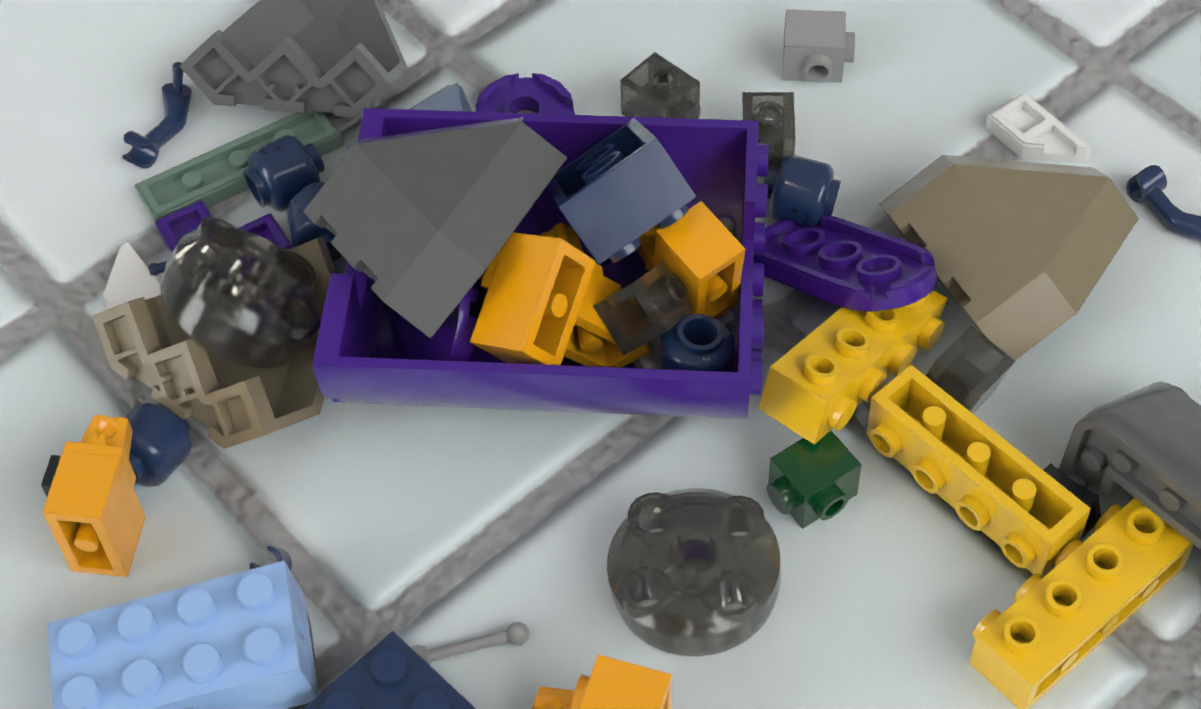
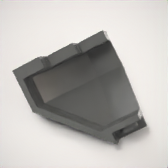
M259 0L223 32L219 29L179 65L214 105L264 106V109L299 113L318 111L334 113V116L355 118L362 112L364 108L371 104L408 69L378 0Z
M524 117L362 139L355 144L303 212L315 225L321 228L325 227L336 235L331 241L332 245L354 269L360 272L363 271L376 281L371 289L384 303L431 338L486 270L567 157L522 122Z

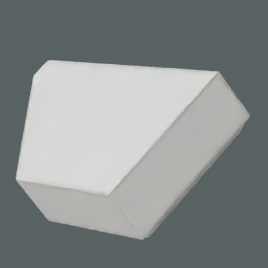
M1025 92L987 116L985 128L1020 158L1084 163L1089 159L1092 147Z
M128 242L122 244L103 294L107 308L110 309L144 297L146 300L167 293L156 277L150 275L149 268Z

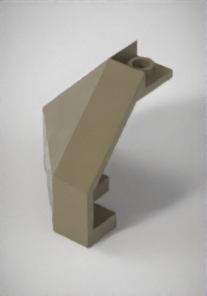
M941 155L878 204L906 241L919 245L931 252L939 282L964 310L993 350L1008 366L1078 313L1139 219L1111 179L1093 167Z
M321 237L267 259L214 276V280L222 290L232 309L243 313L248 318L252 327V335L248 339L242 322H230L225 329L228 345L222 341L217 331L218 321L191 285L146 300L144 297L134 299L95 314L92 318L112 370L126 380L134 377L152 389L151 397L183 420L192 417L210 430L208 438L225 449L268 435L320 414L324 396L318 386L312 364L331 273H336L325 239Z

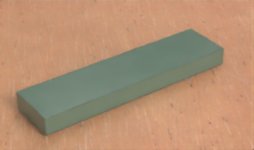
M296 112L135 184L138 197L155 223V221L201 200L209 208L248 190L243 171L249 168L248 159L250 154L254 150L284 135L296 137L304 146L312 143L320 156L343 147L342 136L326 112Z

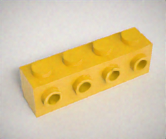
M933 290L921 300L896 309L857 311L841 307L770 366L758 409L814 445L833 428L840 431L849 422L858 405L863 401L871 403V397L884 387L886 381L893 374L897 376L911 365L915 355L922 348L929 351L934 347L945 327V323L940 318L947 297Z
M909 365L871 397L866 435L870 438L876 450L885 457L896 459L912 473L915 481L921 488L929 493L938 494L956 510L959 518L968 527L977 531L981 530L998 544L1005 557L1012 564L1019 568H1026L1032 574L1038 573L1043 578L1055 567L1054 562L1060 552L1072 540L1076 538L1081 540L1091 508L913 365Z
M1133 498L1123 508L1119 504L1111 506L1097 521L1094 527L1096 532L1084 542L1079 538L1072 540L1057 556L1054 562L1056 567L1043 578L1038 573L1032 575L1018 589L1013 599L1015 602L1002 614L997 609L991 611L974 629L972 637L975 639L969 664L1018 709H1029L1185 567L1194 544L1136 498Z

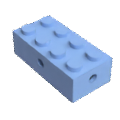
M285 561L48 623L53 709H287L310 703L319 695L304 592Z

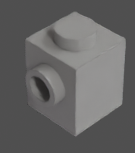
M786 9L782 80L842 83L844 62L853 63L855 51V32H846V11Z

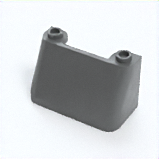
M1159 381L1098 406L1080 419L1073 428L1059 470L1075 483L1085 488L1094 483L1100 484L1098 491L1106 497L1121 486L1201 550V405L1191 399L1181 388Z

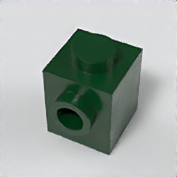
M831 430L815 445L802 438L770 458L767 493L776 509L784 515L789 513L803 529L819 518L821 520L831 519L846 506L849 499L858 494L862 464Z

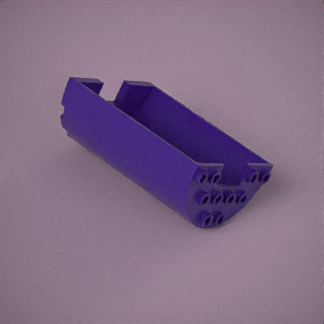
M364 108L358 142L367 138L524 117L522 122L567 157L559 170L625 123L635 118L659 140L697 196L686 204L690 209L702 201L718 220L728 217L735 221L736 231L733 236L739 238L740 244L745 248L737 306L731 309L735 318L732 332L735 354L731 372L634 368L632 362L622 368L584 366L565 356L562 359L561 365L410 359L390 320L388 305L371 289L376 281L363 271L360 272L354 269L348 263L346 274L331 273L312 364L318 386L325 398H332L333 402L748 419L749 395L761 396L763 373L761 349H763L764 313L762 299H753V296L763 297L764 263H753V255H764L765 222H755V217L766 218L768 184L756 183L757 177H767L769 144L758 143V121ZM546 187L534 203L542 233L551 230L564 215Z

